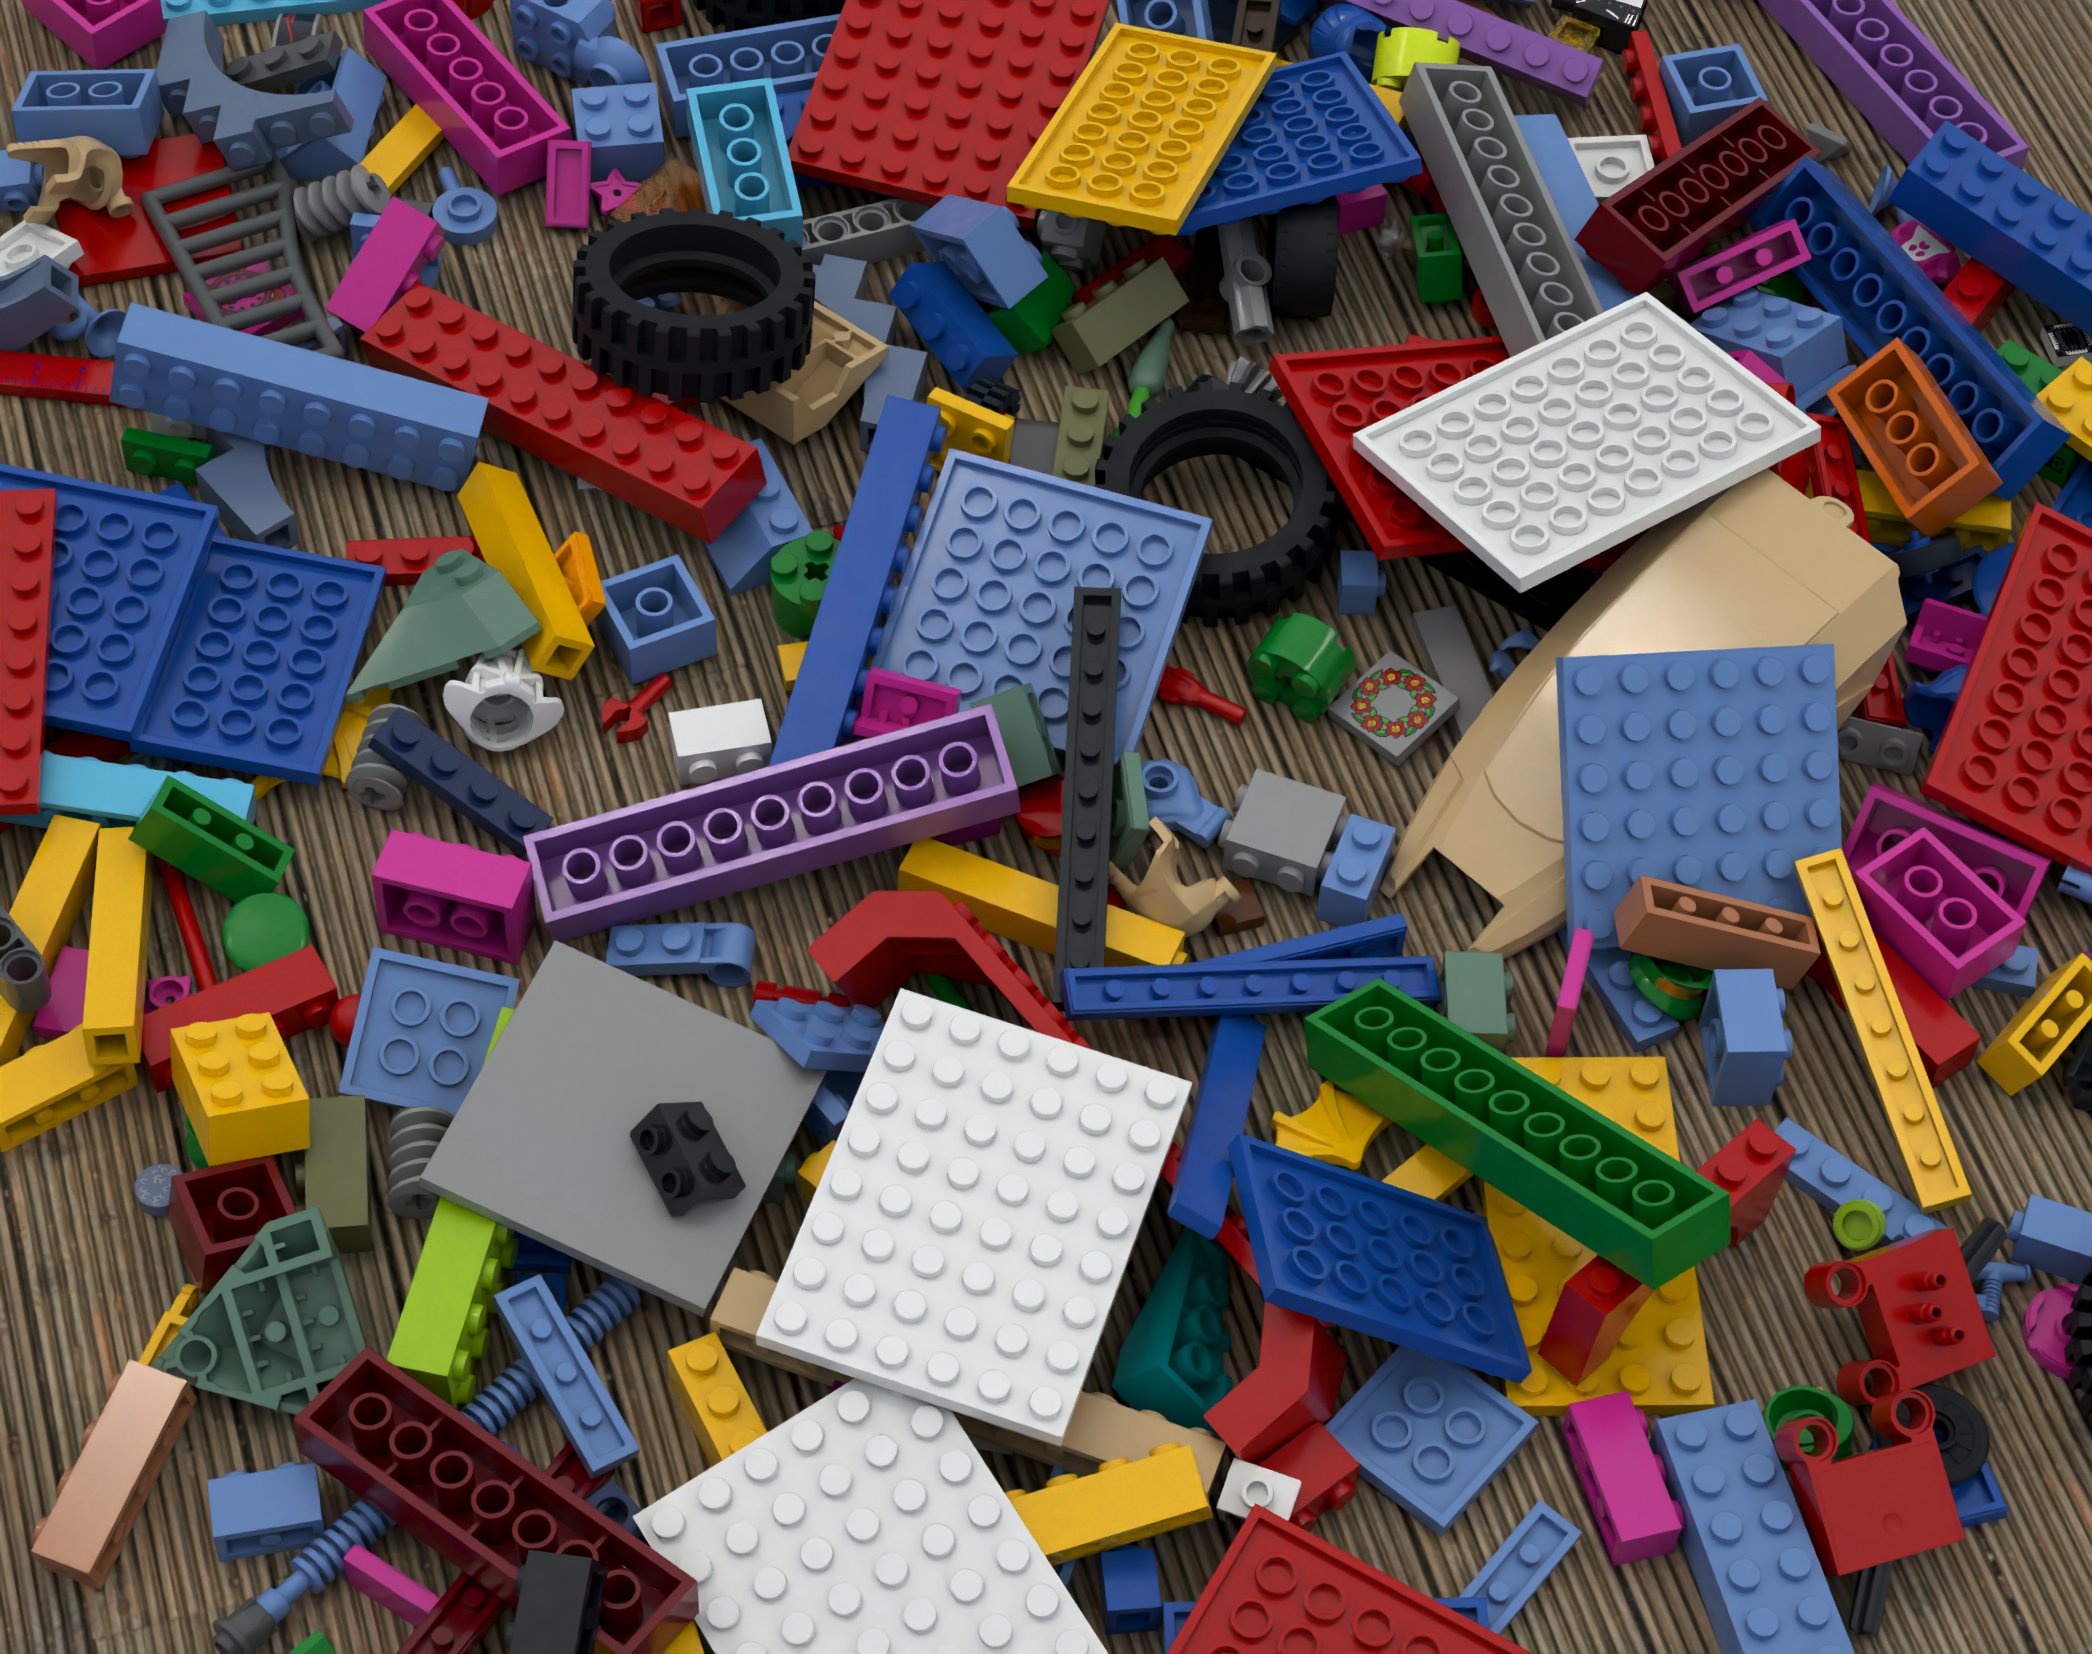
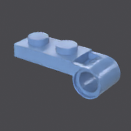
M705 922L611 926L605 963L633 976L706 973L708 978L719 986L737 988L746 985L750 981L756 934L748 926L739 923L706 924Z

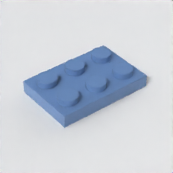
M785 997L779 998L778 1001L756 999L749 1015L803 1068L865 1073L885 1027V1024L880 1020V1013L863 1004H855L853 1008L839 1007L827 1001H817L815 1005L799 1003Z

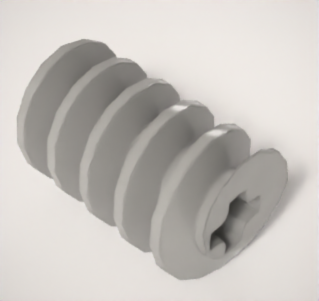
M357 164L352 167L351 173L348 170L339 171L336 178L334 176H326L322 183L319 181L311 182L308 189L306 187L296 188L293 195L295 220L302 235L308 241H315L318 237L329 236L332 232L342 231L347 226H350L354 212L382 215L390 201V192L379 175L376 173L370 174L367 168Z
M392 703L379 705L371 711L367 719V725L362 733V740L357 747V754L351 764L352 769L346 778L347 789L351 795L361 804L379 811H394L401 807L403 803L402 795L408 789V779L410 777L368 747L372 736L398 707L426 726L424 719L414 710Z
M428 1106L407 1107L400 1109L392 1116L389 1126L391 1138L389 1142L391 1155L389 1170L391 1174L388 1177L390 1190L388 1203L389 1208L398 1215L412 1219H430L434 1216L440 1196L418 1185L420 1176L453 1120V1115L447 1110Z

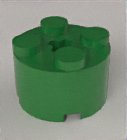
M815 530L810 532L807 537L791 541L782 547L772 557L770 562L773 617L782 630L795 638L805 640V635H811L840 541L834 539L827 531Z
M1292 613L1288 619H1284L1283 615H1281L1274 622L1248 660V670L1255 682L1251 687L1252 692L1265 703L1273 704L1277 700L1291 707L1292 712L1299 719L1307 723H1313L1319 715L1325 713L1356 667L1354 653L1348 645L1343 651L1334 641L1338 633L1322 621L1303 613Z

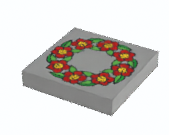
M1389 650L1328 707L1329 718L1399 766L1460 708L1459 697Z

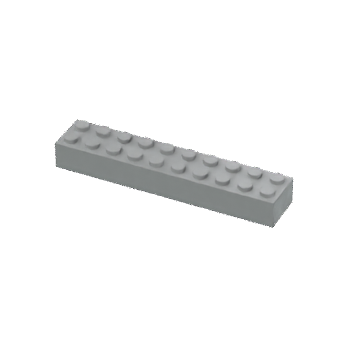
M1414 62L1399 104L1510 358L1603 313L1604 310L1492 67Z

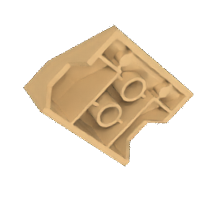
M724 298L717 315L732 313L749 307L740 302ZM814 301L810 354L805 355V364L798 371L792 369L791 378L782 384L776 381L771 382L770 390L761 394H757L752 390L744 392L743 399L730 401L727 396L719 398L794 445L827 425L889 354V346Z

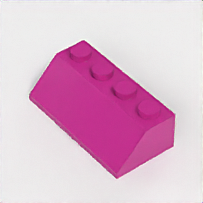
M1877 782L1870 786L1842 849L1852 878L1856 871L1922 827H1925L2024 920L2026 919L2053 862L2052 859L2029 847Z

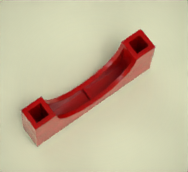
M1759 1119L1753 1121L1695 1171L1730 1193L1731 1245L1734 1248L1766 1220L1796 1153V1149ZM1597 1255L1565 1282L1537 1354L1577 1387L1609 1359L1619 1338L1655 1290H1652L1611 1262Z

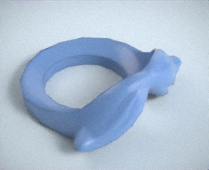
M1527 627L1508 636L1501 643L1498 650L1491 653L1489 671L1492 673L1498 672L1507 680L1516 667L1509 659V655L1504 652L1515 647L1533 650L1541 641L1532 634L1533 628Z

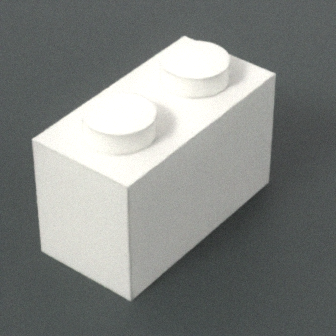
M761 699L668 713L669 739L679 786L693 783L705 784L713 780L730 778L769 766L772 756V741Z

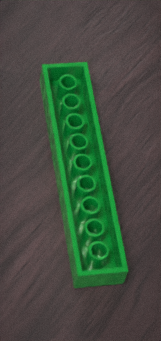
M1377 978L1304 1018L1308 1067L1652 1290L1659 1288L1731 1244L1729 1192L1383 979Z

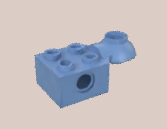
M510 0L514 54L522 57L524 60L540 65L561 77H566L581 85H584L588 79L593 87L650 83L649 69L642 56L631 45L615 36L613 27L616 9L611 0Z

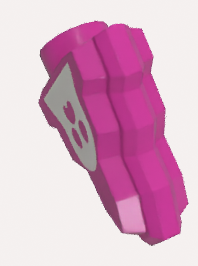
M1912 219L1910 222L1903 221L1890 231V235L1935 284L1946 285L1950 283L1962 269L1959 258L1955 253V245L1933 230H1928L1916 220Z

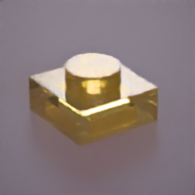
M1563 14L1548 37L1589 54L1599 39L1600 28Z

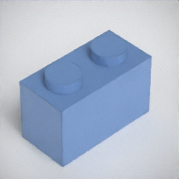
M1351 813L1321 883L1315 919L1339 927L1367 920L1391 861L1396 833L1395 827Z
M288 1462L272 1470L254 1473L233 1471L223 1475L221 1478L207 1480L213 1539L219 1562L311 1547V1542L316 1538H321V1533L326 1530L321 1488L315 1463Z

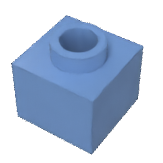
M1340 550L1336 577L1338 614L1374 615L1376 598L1385 596L1386 571L1378 570L1377 556L1374 551Z

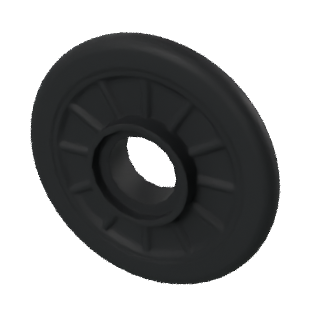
M1922 1384L1911 1388L1924 1392L1931 1399L1935 1407L1936 1417L1933 1426L1942 1430L1946 1436V1442L1938 1445L1949 1485L1953 1486L1969 1480L1982 1468L1989 1454L1990 1436L1982 1414L1966 1397L1947 1387L1935 1384ZM1900 1401L1896 1409V1418L1905 1428L1909 1424L1910 1411ZM1875 1429L1879 1447L1892 1444L1891 1439L1883 1437Z

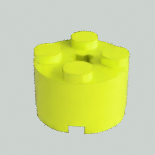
M1392 28L1391 36L1385 37L1382 31L1377 37L1371 84L1403 92L1414 62L1458 65L1460 43L1450 36L1448 43L1437 40L1438 32L1422 28Z

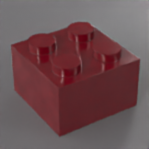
M272 1155L226 1163L171 1176L168 1217L201 1293L211 1291L232 1264H235L255 1240L254 1237L267 1222L297 1213Z

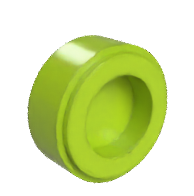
M1855 1199L1844 1203L1838 1208L1833 1218V1231L1836 1238L1843 1246L1851 1250L1861 1251L1874 1247L1883 1239L1886 1233L1887 1221L1884 1212L1876 1203L1867 1199Z

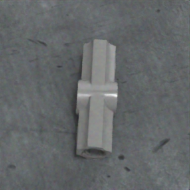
M1251 216L1241 218L1239 222L1231 225L1218 224L1217 229L1224 268V276L1219 282V291L1224 300L1229 303L1234 338L1238 339L1241 345L1250 346L1269 341L1274 334L1266 284L1272 277V269L1269 262L1261 255L1257 224L1251 219Z

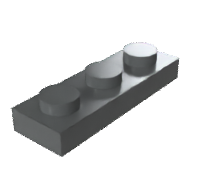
M335 30L320 35H310L303 40L291 44L274 46L268 51L248 57H239L229 62L226 76L244 87L260 92H268L334 72L343 41Z

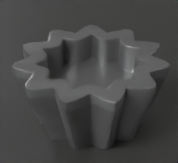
M1242 356L1239 359L1231 358L1224 383L1229 386L1230 382L1243 383L1244 392L1254 395L1258 394L1260 388L1273 392L1274 403L1283 396L1282 391L1269 371L1261 369L1255 361L1249 362Z

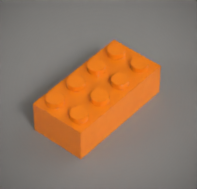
M1898 337L1826 392L1905 518L1925 535H1929L1930 538L2003 484L1922 359Z

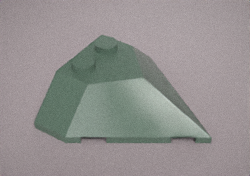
M463 549L446 552L436 559L434 566L421 574L400 613L346 692L345 699L349 704L365 699L366 693L372 689L389 687L390 690L459 669L462 660L481 652L484 653L486 659L503 655L541 631L542 627L499 570Z
M319 1206L267 1222L254 1237L255 1240L235 1264H232L180 1328L177 1336L164 1352L154 1360L150 1367L187 1380L189 1385L298 1415L368 1346L342 1258Z

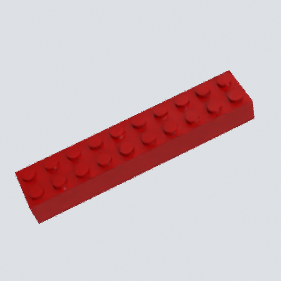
M416 282L360 338L370 367L489 398L482 425L483 430L709 544L714 542L767 484L757 447L653 396L648 397L638 394V389L630 385L622 388L611 382L610 375L606 373L599 375L591 369V366L422 283Z

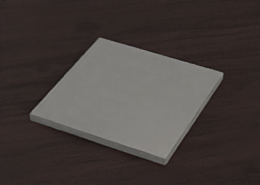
M555 940L420 1176L418 1186L703 1317L811 1107L828 1070L803 1068L774 1040ZM702 1102L705 1109L711 1115L714 1126L725 1147L733 1157L736 1168L746 1187L735 1198L697 1201L683 1216L672 1217L630 1137V1132L658 1103Z

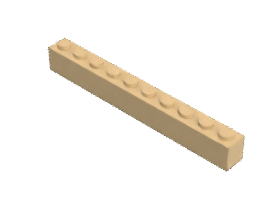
M736 1267L733 1268L710 1317V1333L716 1332L724 1348L832 1386L835 1380L848 1383L854 1379V1377L756 1345V1333L778 1282L770 1275L761 1271L751 1270L747 1272ZM1081 1391L1061 1447L952 1411L968 1436L1051 1466H1061L1065 1468V1471L1082 1477L1098 1473L1097 1467L1110 1460L1128 1458L1129 1463L1150 1457L1149 1451L1163 1444L1178 1442L1181 1447L1191 1445L1197 1458L1208 1500H1210L1223 1466L1227 1445L1208 1430L1197 1427L1188 1429L1168 1422L1163 1415L1155 1411L1134 1410L1118 1404L1113 1397L1101 1392L1089 1394Z

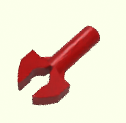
M659 673L628 702H621L611 697L602 707L603 734H606L613 727L614 723L629 719L616 730L617 743L640 740L649 731L648 719L643 717V714L672 687L671 678L667 674Z

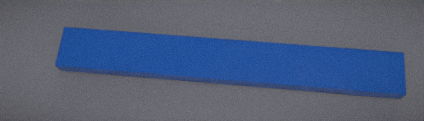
M1433 955L1064 968L1059 975L1067 1021L1313 1012L1324 1008L1377 978L1383 979L1426 1007H1436L1442 1000Z
M1246 1014L1216 1015L1167 1211V1215L1170 1218L1211 1240L1215 1238L1222 1228L1234 1175L1228 1145L1239 1133L1243 1134L1267 1026Z

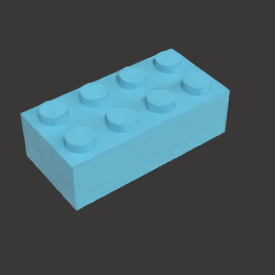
M772 78L686 89L687 123L707 213L719 214L720 210L733 212V218L744 221L748 217L761 221L762 228L769 230L775 227L785 233V242L794 240L803 247V213Z

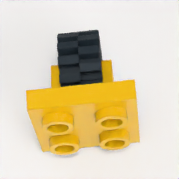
M987 376L980 377L977 380V384L974 383L971 386L970 395L966 394L964 398L935 387L927 396V404L941 408V425L947 427V436L942 453L934 452L930 465L935 466V470L941 472L949 448L1009 464L1014 425L1017 418L1015 414L1019 412L1021 405L1018 404L1021 400V395L1018 394L1019 390Z

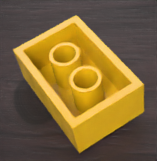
M270 1012L244 1014L238 1018L208 1023L196 1022L189 1026L170 1029L172 1080L209 1166L310 1148V1100Z

